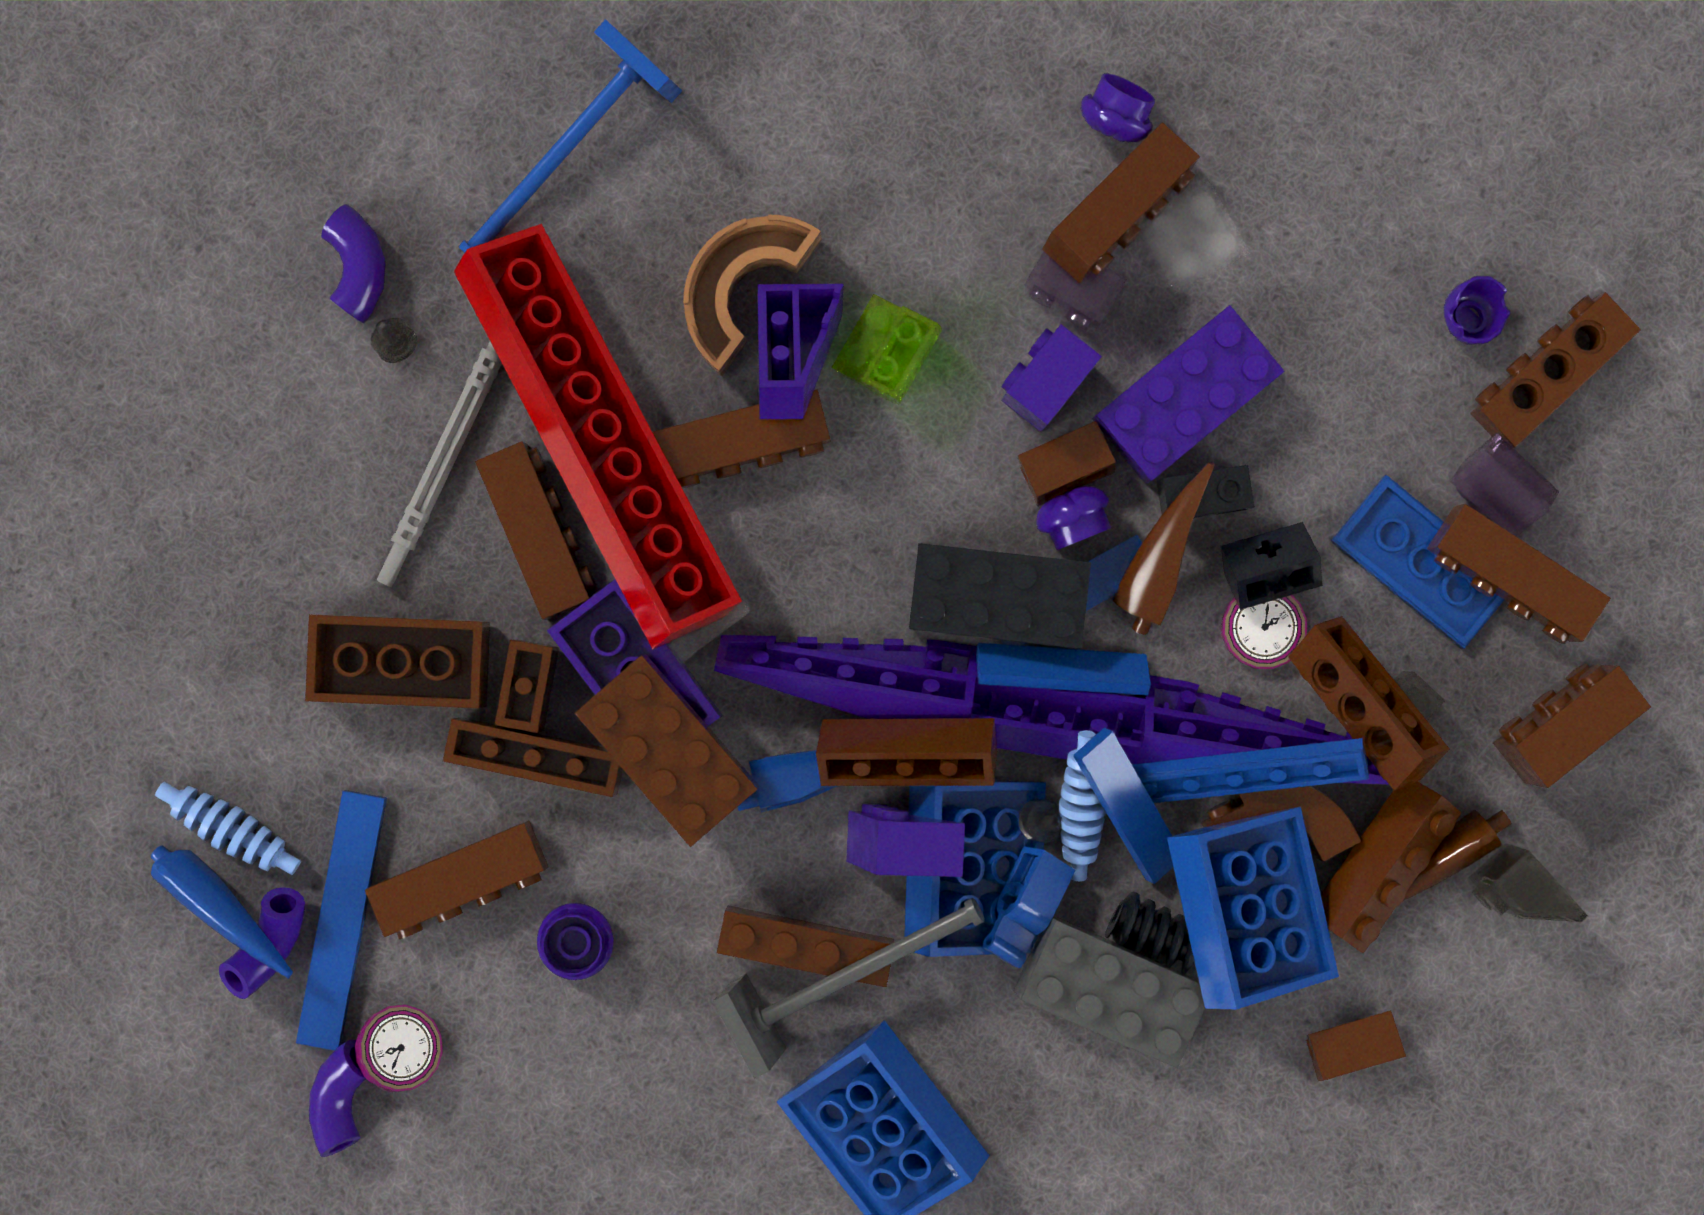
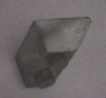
M1505 844L1468 877L1476 886L1472 893L1478 901L1489 911L1494 909L1501 916L1507 913L1519 919L1582 922L1588 917L1529 850Z

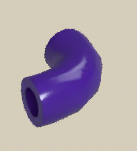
M344 204L329 217L321 233L322 239L333 246L340 254L343 263L342 278L330 299L348 314L365 324L373 313L384 290L386 260L376 232L355 209L348 204Z
M282 887L275 888L263 896L257 925L275 946L283 959L286 960L301 931L305 913V901L298 891ZM241 949L219 966V975L222 982L234 996L240 999L248 998L276 973L275 970L259 962Z
M353 1039L346 1041L336 1048L323 1062L310 1091L309 1123L315 1145L321 1157L336 1154L355 1144L361 1138L352 1115V1099L356 1089L366 1078L356 1062V1040Z

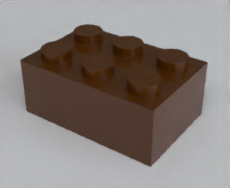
M1585 663L1579 666L1566 677L1569 684L1557 693L1554 690L1544 693L1533 702L1532 706L1535 710L1523 720L1520 716H1517L1499 729V733L1502 736L1494 741L1493 744L1524 783L1549 788L1651 708L1650 704L1619 665L1597 664L1589 667Z

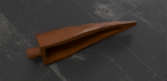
M1209 462L1185 486L1161 515L1138 549L1119 583L1117 592L1114 594L1113 602L1136 616L1132 629L1139 634H1148L1152 623L1161 625L1175 594L1189 530L1214 469L1213 462Z
M1473 810L1458 820L1453 830L1445 836L1431 856L1428 866L1420 872L1410 886L1404 900L1446 880L1502 846L1497 833L1512 824L1505 812L1501 810L1485 820L1476 810Z

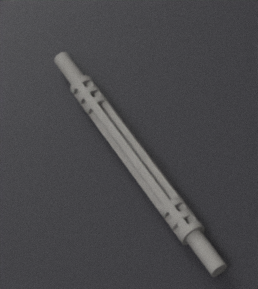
M489 342L486 349H481L480 356L473 365V371L466 380L464 390L417 489L404 511L403 518L400 519L397 525L398 529L391 538L394 544L377 578V581L384 585L393 586L409 551L415 550L417 541L424 531L425 524L430 519L429 515L485 397L490 392L494 379L496 380L500 366L503 365L491 342Z

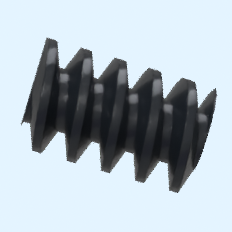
M1134 891L1129 893L1114 911L1107 926L1105 937L1108 939L1116 930H1119L1120 945L1124 946L1132 937L1136 938L1135 952L1140 953L1148 944L1151 946V960L1155 961L1162 952L1167 953L1166 967L1171 968L1179 959L1182 961L1181 974H1186L1194 962V957L1186 928L1185 916L1178 914L1171 920V909L1163 906L1155 913V901L1147 899L1140 905V894Z

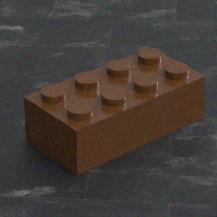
M309 614L305 701L457 708L487 707L490 622Z
M646 654L638 657L574 713L690 847L759 788V784Z

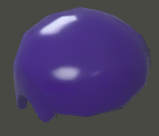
M1474 276L1455 286L1447 296L1444 304V318L1450 334L1458 341L1467 345L1485 344L1500 335L1506 319L1511 314L1505 305L1504 296L1507 292L1505 286L1491 276ZM1470 308L1476 310L1479 317Z

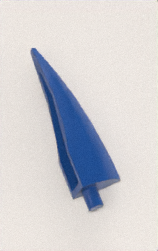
M816 750L751 760L749 765L752 777L759 784V788L738 806V811L760 806L762 813L801 803L837 786H821Z
M163 845L157 847L152 852L151 859L155 863L152 865L151 875L167 892L229 942L287 979L290 978L293 971L222 879L191 850L170 852Z

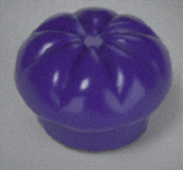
M1109 73L1102 74L1094 95L1087 94L1081 101L1080 109L1082 116L1089 126L1105 136H1112L1115 140L1139 142L1147 138L1153 129L1152 122H1150L1148 117L1155 104L1154 97L1145 89L1125 78Z
M1081 486L1071 491H1066L1064 495H1057L1044 503L1040 508L1036 518L1037 529L1040 532L1050 534L1056 550L1112 528L1103 509L1108 506L1109 498L1104 491L1090 486Z
M569 903L557 907L544 918L538 930L537 949L542 962L552 973L564 979L582 980L597 974L608 963L613 951L614 937L609 922L601 912L586 904Z

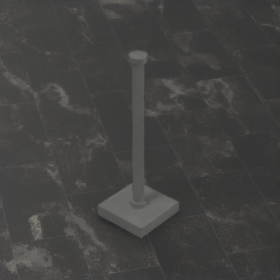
M971 898L965 901V907L766 1008L761 1002L747 973L731 981L713 1000V1003L754 1079L769 1072L787 1049L773 1023L971 923L976 926L983 923L984 916L975 899Z

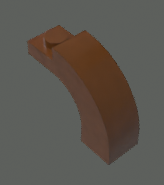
M1309 786L1234 794L1238 803L1232 806L1230 800L1214 806L1207 811L1210 818L1201 822L1204 828L1289 808L1301 807L1309 845L1315 858L1324 862L1361 842L1354 826L1342 809L1329 797Z

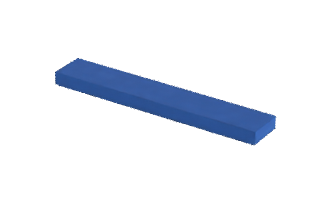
M1362 738L1132 765L1153 803L1370 779L1369 766Z
M349 790L342 791L297 1033V1044L329 1050H336V1048L342 1045L368 904L365 889L371 887L387 797Z

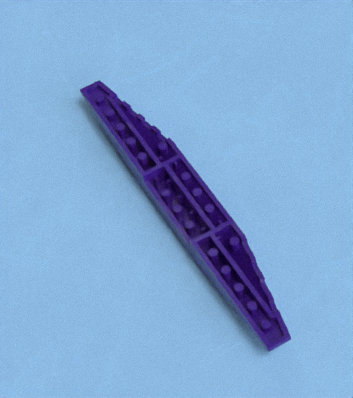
M721 635L714 671L867 719L995 718L997 748L1066 760L1069 752L1077 749L1078 733L1080 731L1087 730L1097 734L1103 728L1113 731L1132 765L1352 739L1348 732H1346L1345 736L1324 730L1326 724L1307 718L1305 724L1281 717V710L1266 706L1265 711H1261L1240 704L1241 698L1222 692L1220 698L1197 692L1198 684L1150 675L1151 687L1148 695L978 684L977 646L941 640H927L926 647L904 645L903 639H884L882 645L859 644L858 638H843L842 644L818 643L817 637H797V642H776V636ZM1368 757L1370 779L1341 782L1389 785L1380 776L1377 768Z

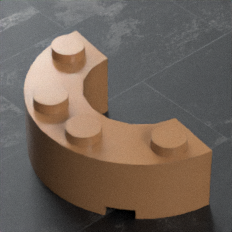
M768 215L747 220L744 218L717 232L701 248L689 269L685 283L683 301L685 318L689 333L698 351L710 367L720 376L724 375L747 343L745 336L733 324L730 316L731 297L737 284L749 272L765 266L783 267L797 274L822 240L819 229L802 220L782 215Z

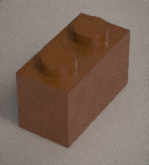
M510 640L495 725L536 733L544 731L559 647L523 640Z

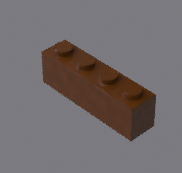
M1162 122L1051 232L1042 250L1079 284L1091 273L1098 277L1113 261L1114 257L1110 253L1118 245L1126 249L1142 231L1138 225L1146 217L1151 222L1154 221L1169 204L1165 198L1173 190L1179 195L1193 181L1196 175L1191 170L1200 156Z
M818 389L814 390L803 419H760L758 404L653 431L682 489L700 484L699 476L715 472L717 479L740 474L742 473L741 465L757 462L758 468H765L783 462L782 455L798 451L800 458L824 452L823 444L831 442Z
M521 441L475 461L542 620H549L577 608L591 598L592 594L590 591L597 589L594 578L587 565L581 568L574 554L575 551L580 549L579 543L571 526L563 528L557 512L562 511L563 506L555 488L547 489L540 473L547 471L537 447L530 450L528 444Z
M1467 504L1457 505L1452 508L1427 547V550L1436 555L1434 562L1453 574H1457L1460 570L1473 579L1470 585L1477 591L1488 597H1493L1494 594H1497L1509 602L1506 608L1511 613L1526 621H1529L1531 617L1545 626L1542 630L1544 634L1561 644H1565L1567 640L1569 642H1583L1611 599Z
M462 717L451 719L443 762L608 797H614L618 794L623 771L603 747L497 726Z
M995 718L823 719L816 750L821 786H994L998 752Z
M1418 781L1395 791L1393 790L1360 837L1361 842L1353 847L1321 893L1328 930L1364 954L1369 945L1377 939L1381 928L1394 909L1403 902L1406 892L1417 876L1428 866L1431 856L1445 836L1453 830L1455 822L1462 812L1442 795Z
M530 820L377 883L365 889V892L383 936L387 937L397 933L400 940L422 931L421 922L436 916L438 922L441 923L462 914L460 906L476 899L479 907L501 898L500 889L515 883L517 889L520 890L542 880L539 873L546 870L549 866Z
M728 905L724 913L717 953L829 976L894 943V939ZM891 964L856 982L887 987Z

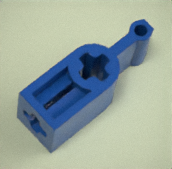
M1024 846L997 901L999 916L990 934L986 936L982 948L1013 967L1021 968L1026 961V953L1035 935L1043 932L1050 924L1076 870L1045 850Z

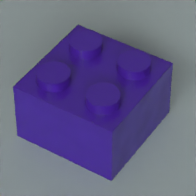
M1062 324L1054 333L1048 328L1045 329L1028 352V355L1033 358L1027 367L1019 362L1001 386L1007 391L1001 401L1040 432L1049 424L1102 357Z

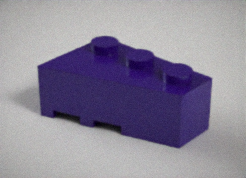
M757 284L760 419H803L842 318L844 284Z
M862 803L861 811L849 810L846 862L875 875L963 877L965 823L909 815V811L898 810L896 807H887V804Z

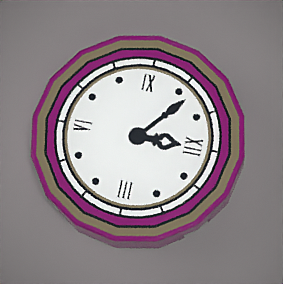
M1293 595L1240 610L1235 597H1233L1228 602L1222 617L1221 636L1226 649L1238 662L1254 669H1274L1289 663L1291 660L1288 656L1307 635L1306 615L1301 603Z
M409 1005L385 1007L372 1014L364 1023L365 1025L362 1027L360 1034H358L355 1043L356 1062L363 1076L372 1084L383 1088V1090L389 1092L413 1090L426 1083L438 1069L443 1053L441 1034L434 1020L421 1009Z

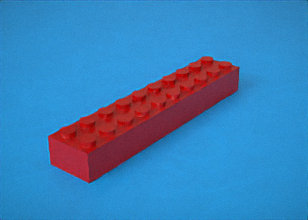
M539 224L468 248L456 266L454 273L652 650L725 617L742 600L543 225Z

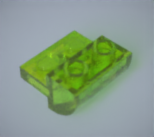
M873 294L831 368L870 389L881 398L900 405L943 328L937 322L905 306L901 308Z

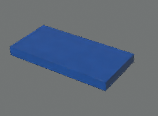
M1384 475L1331 539V542L1457 646L1465 649L1503 603L1504 599L1497 594H1494L1493 597L1482 594L1470 585L1473 580L1460 570L1457 574H1453L1434 562L1436 555L1427 550V547L1442 526L1443 521L1389 476Z

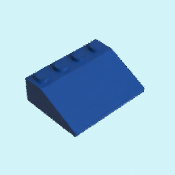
M994 780V786H909V815L965 823L963 877L906 876L904 937L965 907L964 902L971 898L975 899L984 916L983 923L977 926L971 923L913 953L928 957L992 955V953L982 948L986 936L990 934L999 916L997 901L1024 846L1044 850L1046 782ZM1035 935L1027 953L1031 952L1038 935Z
M1301 807L1208 826L1167 837L1205 1009L1237 1010L1339 977Z
M885 1020L856 1038L776 1101L864 1215H917L972 1182L989 1158L986 1150Z

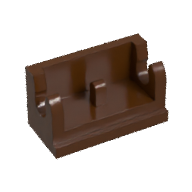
M1096 421L1018 455V460L1021 464L1020 469L1037 507L1057 495H1064L1066 491L1086 486L1115 473L1116 461Z
M1391 1010L1308 1034V1039L1306 1040L1318 1081L1328 1080L1406 1057Z

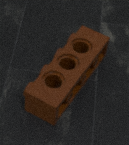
M1606 292L1593 299L1586 295L1568 311L1573 318L1562 328L1555 324L1537 340L1542 347L1531 357L1526 353L1522 354L1506 369L1510 376L1500 386L1493 382L1475 398L1479 405L1470 414L1504 450L1517 447L1641 331ZM1578 329L1585 331L1590 338L1588 350L1581 349L1575 341ZM1547 358L1554 360L1559 366V376L1556 380L1549 378L1544 371V363ZM1516 387L1522 388L1528 395L1529 401L1525 409L1519 408L1513 401L1512 395Z
M1342 616L1314 625L1288 656L1299 670L1300 675L1308 681L1323 700L1327 709L1335 715L1352 739H1363L1366 756L1377 768L1380 776L1389 783L1394 791L1421 780L1450 750Z

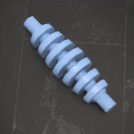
M1087 730L1078 733L1077 749L1070 751L1068 754V767L1065 769V782L1062 784L1061 798L1059 800V812L1061 813L1059 819L1060 827L1062 828L1061 841L1063 843L1062 854L1063 858L1070 862L1071 867L1076 870L1072 880L1078 882L1087 879L1088 864L1095 862L1097 859V847L1100 844L1101 831L1106 811L1073 757L1079 749L1096 735L1094 732Z
M163 782L158 787L155 796L170 805V808H172L170 815L179 821L187 814L184 826L190 831L196 829L201 823L197 836L203 841L209 840L216 831L211 847L218 851H221L231 840L227 848V855L236 858L245 848L246 851L242 860L253 864L258 857H261L258 867L268 871L271 867H278L293 875L299 867L301 860L285 852V841L277 836L271 843L268 842L272 831L266 826H263L254 834L258 826V820L253 816H248L241 826L239 825L245 814V810L235 806L225 817L224 815L230 806L229 802L220 799L212 808H209L214 796L203 793L195 800L198 793L196 788L187 786L184 790H178L166 782Z

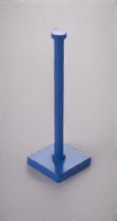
M606 19L594 33L623 59L618 65L621 70L469 241H462L459 248L464 253L468 248L492 241L633 81L638 84L644 78L670 103L682 92L671 79Z

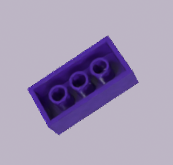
M1229 305L1096 414L1092 420L1097 422L1100 430L1143 482L1147 484L1285 371Z
M616 579L547 630L595 695L638 657L646 654L708 727L723 716L669 643L652 650Z

